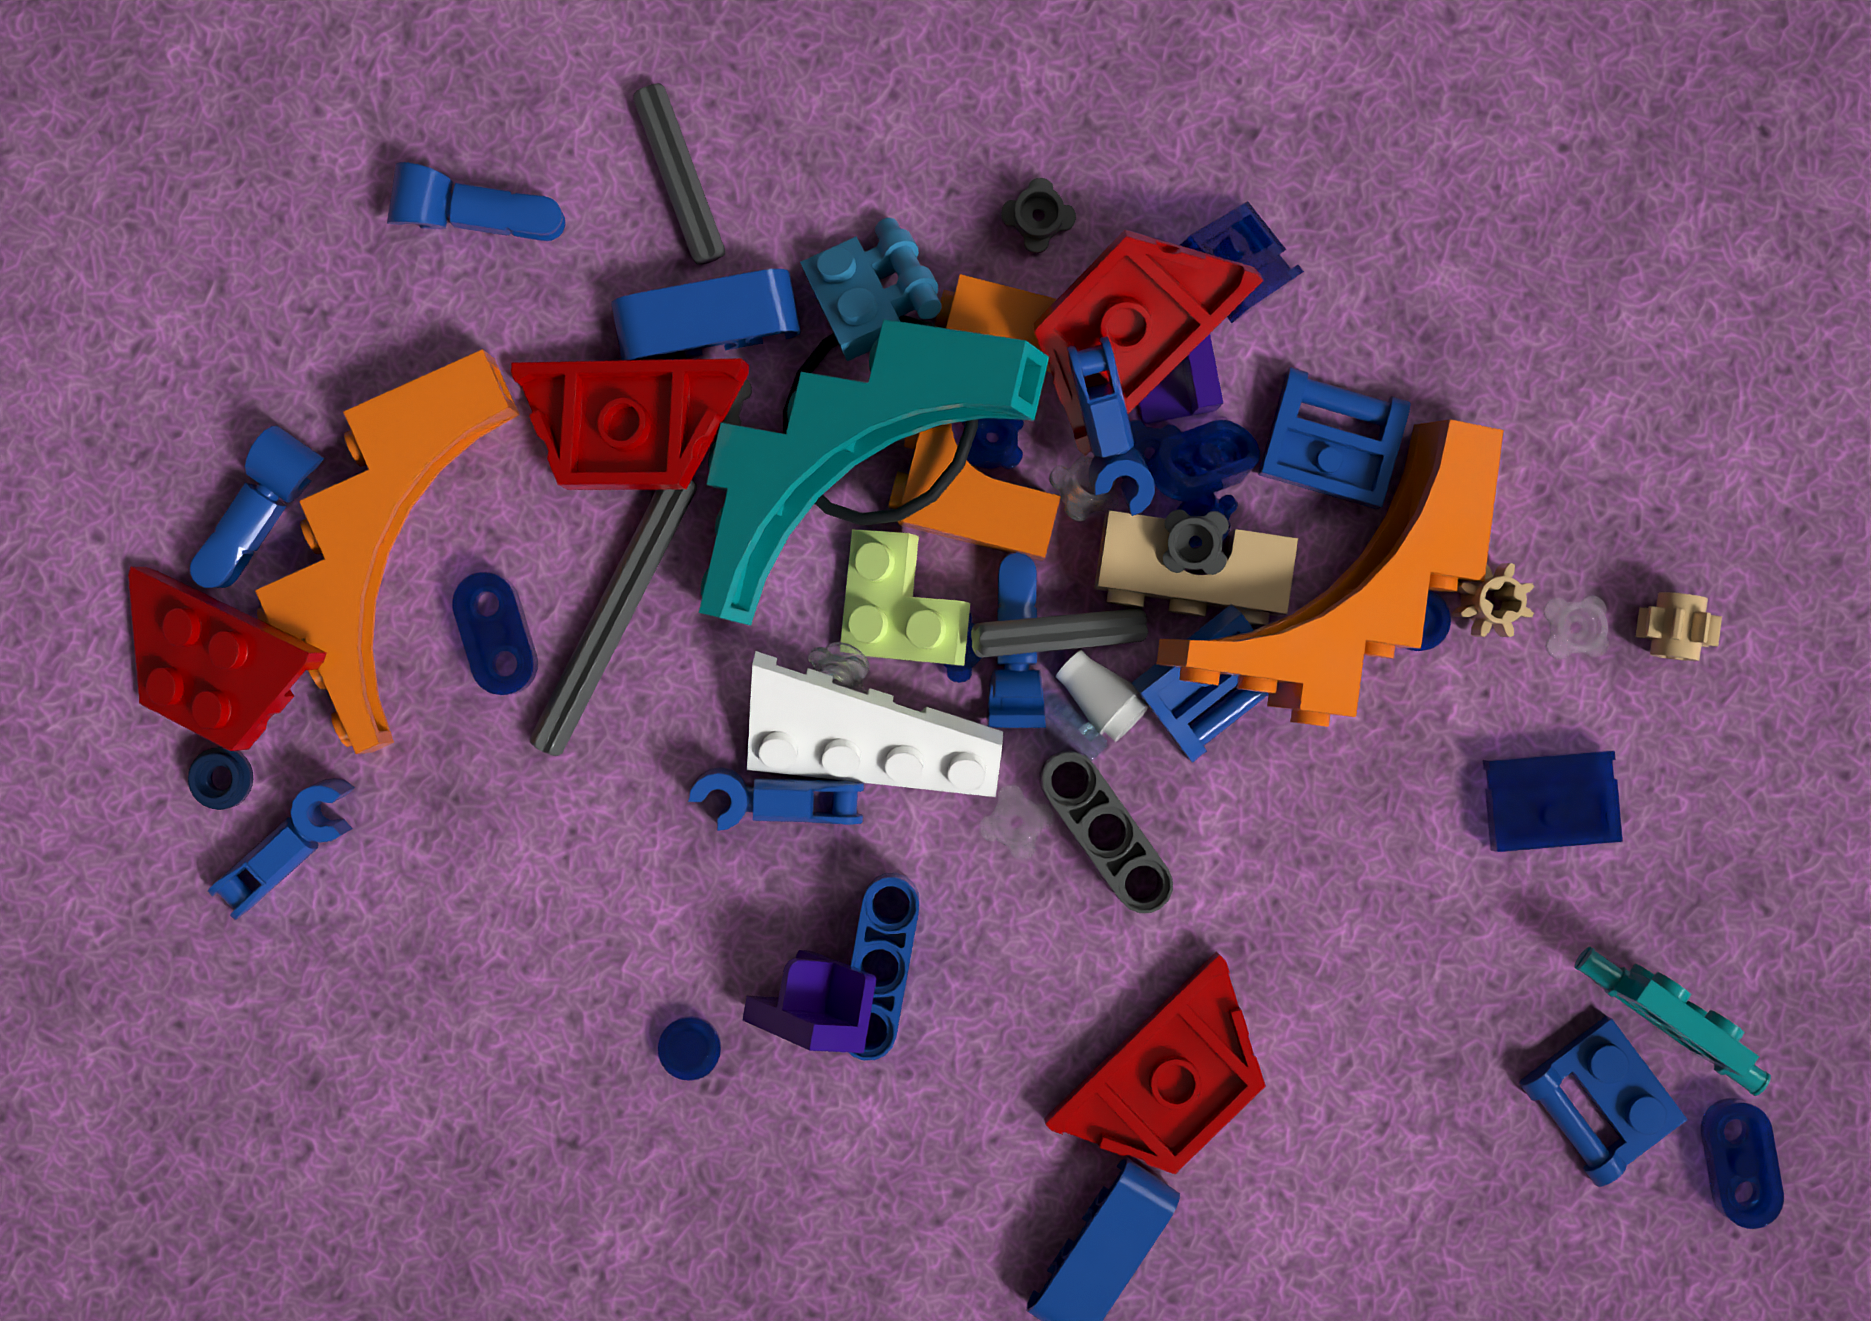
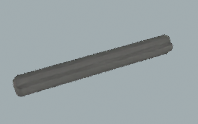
M691 480L686 490H656L530 736V743L538 750L552 756H559L563 753L697 490V484L693 480Z

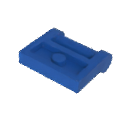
M1289 367L1285 375L1258 475L1373 509L1382 508L1408 420L1411 403L1392 396L1387 402L1308 379V372ZM1304 403L1380 425L1378 440L1298 418L1300 405Z
M1231 604L1186 640H1210L1249 633L1254 630L1244 615ZM1154 664L1135 679L1132 685L1192 763L1207 752L1204 745L1269 694L1236 689L1189 726V722L1237 685L1238 676L1220 674L1219 685L1180 681L1181 668Z
M1608 1016L1602 1018L1519 1082L1532 1101L1539 1100L1587 1163L1583 1169L1597 1187L1608 1185L1617 1180L1625 1172L1628 1164L1688 1120L1614 1020ZM1572 1073L1620 1137L1608 1148L1604 1146L1560 1087L1562 1080Z

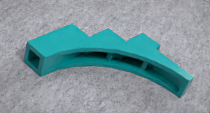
M883 319L880 336L873 343L869 355L871 374L868 383L801 372L797 390L792 394L788 404L787 415L789 424L786 434L721 423L717 441L713 444L709 453V475L706 484L723 490L727 494L724 506L720 509L715 522L716 540L710 566L705 571L701 581L702 600L698 613L751 626L766 579L788 537L817 499L855 465L895 441L939 425L983 418L1034 421L1049 356L1026 340Z

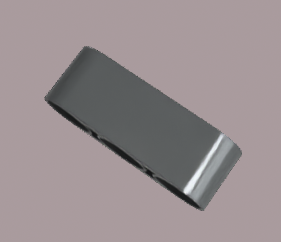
M1060 751L1051 755L1043 763L1039 773L1041 789L1111 890L1128 909L1137 913H1153L1161 909L1171 897L1173 878L1168 867L1094 763L1084 755L1074 751ZM1064 762L1078 763L1085 773L1083 789L1071 797L1058 795L1052 787V774L1058 765ZM1101 814H1113L1119 819L1121 824L1119 839L1109 847H1097L1091 843L1088 837L1090 823ZM1138 866H1150L1154 868L1157 874L1156 888L1145 898L1131 897L1125 889L1127 875Z

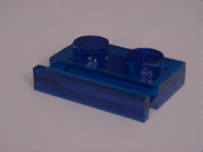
M1248 201L1191 234L1180 244V246L1252 266L1261 274L1263 282L1227 316L1231 323L1275 295L1304 272L1299 265L1291 269L1281 257V254L1287 249Z
M1601 750L1483 760V770H1486L1487 777L1485 794L1490 850L1506 852L1623 842L1618 780L1614 779L1613 760H1616L1615 751Z

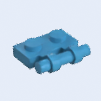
M885 218L878 222L875 227V234L879 242L877 247L864 252L856 236L800 262L847 361L871 351L873 343L880 336L883 319L900 322L898 317L913 310H916L920 318L930 319L935 317L942 308V304L937 297L939 290L937 281L928 267L920 265L917 259L919 254L918 246L910 232L901 229L894 218ZM896 273L899 277L897 283L884 289L879 280Z

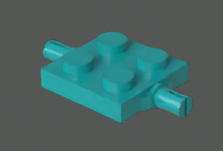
M1591 946L1587 947L1579 955L1574 968L1594 980L1610 997L1617 998L1692 1053L1714 1064V1070L1718 1074L1727 1075L1747 1089L1750 1094L1757 1096L1766 1089L1771 1075L1755 1065L1760 1056L1739 1042L1745 1032L1737 1025L1713 1010L1706 1012L1688 1001L1692 994L1660 972H1656L1654 975L1636 963L1630 971L1625 967H1618L1596 952Z

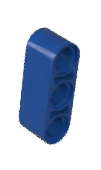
M787 269L759 270L622 296L611 302L621 360H643L663 356L664 360L683 359L703 355V348L724 345L726 351L763 344L762 337L785 333V338L791 339L801 333L790 272Z
M884 873L876 877L868 885L861 906L851 966L865 971L863 958L875 949H884L891 952L898 962V970L892 977L886 980H876L871 1012L878 1014L885 1021L887 1026L886 1033L876 1041H866L864 1053L848 1052L853 1057L863 1061L876 1060L885 1056L892 1049L898 1032L920 906L919 892L916 885L907 876L899 873ZM895 886L907 894L910 906L903 916L888 919L877 912L874 906L875 894L882 888Z
M1125 1157L1116 1166L1121 1172L1109 1189L1105 1186L1102 1187L1082 1217L1086 1224L1074 1241L1068 1238L1047 1271L1052 1275L1040 1293L1035 1290L1031 1293L1026 1305V1311L1040 1321H1103L1170 1221L1179 1203L1180 1193L1129 1158Z

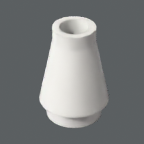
M1082 650L1073 655L1056 675V678L1067 688L1098 735L1106 733L1115 742L1124 736L1149 708L1132 683L1090 659Z

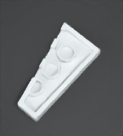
M755 652L752 664L747 770L996 797L1003 731L929 707H925L919 712L895 704L892 695L869 688L867 694L833 684V676L809 668H807L806 674H802L776 665V657Z

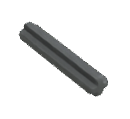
M660 83L640 88L633 94V100L691 256L697 265L716 261L725 255V248L665 87Z
M1136 608L976 623L971 630L972 649L978 657H992L1142 642L1148 636L1147 616L1142 609Z

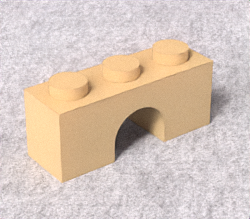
M1110 510L1104 515L1094 589L1108 591L1107 603L1143 608L1145 597L1170 600L1169 612L1206 617L1207 606L1227 608L1232 604L1244 615L1249 624L1260 626L1268 625L1269 615L1281 616L1288 613L1298 538L1235 529L1227 533L1224 552L1227 557V563L1221 572L1214 575H1195L1185 570L1180 573H1174L1168 570L1163 563V555L1168 550V538L1170 535L1165 528L1164 518L1137 514L1131 516L1130 513Z

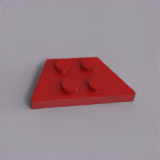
M1124 230L1034 322V332L1041 351L1049 356L1048 366L1053 376V383L1069 419L1078 450L1086 456L1091 451L1072 376L1067 347L1075 345L1076 350L1080 351L1100 345V338L1108 336L1129 414L1263 282L1261 274L1252 266ZM1107 371L1084 377L1086 388L1109 382Z
M742 358L511 362V373L515 382L523 388L532 410V414L529 417L537 436L547 446V460L559 486L567 490H686L715 438L720 424L723 423L749 375V365Z
M130 567L128 579L139 704L229 751L249 750L266 730L268 720L274 714L281 713L294 697L290 688L306 670H317L324 662L327 652L159 571L148 567Z
M1216 951L1044 1118L1045 1125L1053 1132L1062 1135L1065 1132L1096 1143L1101 1149L1121 1156L1130 1155L1144 1160L1149 1166L1176 1174L1266 1087L1257 1057L1254 1055L1249 1040V1031L1242 1009L1238 1005L1230 980V971L1226 960Z

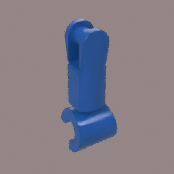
M409 162L395 164L387 224H420L422 229H446L447 219L450 217V223L454 228L505 236L512 234L516 237L541 241H552L558 238L566 226L565 217L558 203L549 197L520 193L511 194L510 191L455 183L452 192L453 181L441 172Z
M1108 336L1100 338V345L1080 351L1076 350L1075 345L1067 347L1072 376L1091 452L1094 455L1089 466V481L1095 495L1108 493L1116 478L1127 476L1120 484L1122 495L1131 516L1139 514L1151 504L1155 494V483L1141 453L1133 447V433ZM1107 371L1109 382L1086 388L1085 376Z
M271 426L264 430L251 446L245 463L246 474L258 482V484L245 483L215 527L216 532L210 535L192 559L190 564L192 579L204 588H226L235 583L252 559L254 551L259 549L287 507L279 498L287 503L298 498L312 482L307 476L317 469L325 458L279 426Z
M1010 554L1000 564L998 572L999 608L997 609V621L1037 618V608L1034 607L1036 604L1037 571L1033 560L1025 554ZM1037 652L997 656V665L1004 666V670H993L991 675L986 715L988 727L1046 728L1041 671L1029 670V666L1037 664Z
M719 767L709 769L699 776L690 791L688 802H702L709 792L716 789L724 790L729 794L731 803L719 813L717 831L727 830L738 824L745 815V812H753V821L853 825L863 823V815L857 813L858 792L864 791V783L844 780L755 778L754 787H748L742 776L731 769ZM814 791L833 792L832 812H813Z
M332 778L322 780L299 792L292 802L291 817H287L216 881L207 892L212 897L219 894L234 910L230 914L234 921L240 918L318 848V842L333 841L353 829L345 819H327L321 812V802L333 803L345 797L355 787L345 780ZM245 869L261 884L254 892L238 877Z

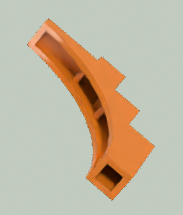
M483 349L343 411L351 430L344 433L348 449L360 467L367 465L369 470L299 501L306 516V519L300 522L303 535L313 552L317 555L322 553L325 559L255 590L262 605L261 608L257 609L259 620L327 652L322 665L317 670L308 671L315 684L321 690L327 688L336 709L331 714L335 732L346 747H353L355 754L372 753L394 743L379 698L373 653L376 599L389 553L411 509L441 470L477 439L520 415L495 358Z
M1451 419L1414 424L1404 472L1385 518L1362 554L1328 590L1292 615L1249 633L1210 640L1160 639L1156 665L1181 668L1180 681L1219 685L1220 674L1238 676L1237 689L1269 693L1267 706L1290 709V722L1329 727L1331 715L1356 717L1364 656L1394 659L1395 647L1421 648L1428 590L1457 592L1458 581H1485L1504 430Z

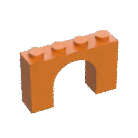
M960 274L955 292L943 290L940 301L942 308L937 314L935 325L946 329L1026 340L1041 351L1034 332V322L1057 299ZM1047 365L1046 371L1051 372L1049 366ZM951 423L939 425L905 438L904 447L914 449L915 452L909 474L897 471L889 508L897 509L927 492L953 461L958 446L953 436ZM966 460L964 468L937 501L897 522L900 526L1010 554L1021 553L1031 559L1043 561L1046 557L1061 496L990 478L976 470Z

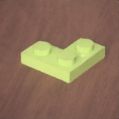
M852 529L839 654L964 666L971 603L958 600L913 597L919 536L910 533Z

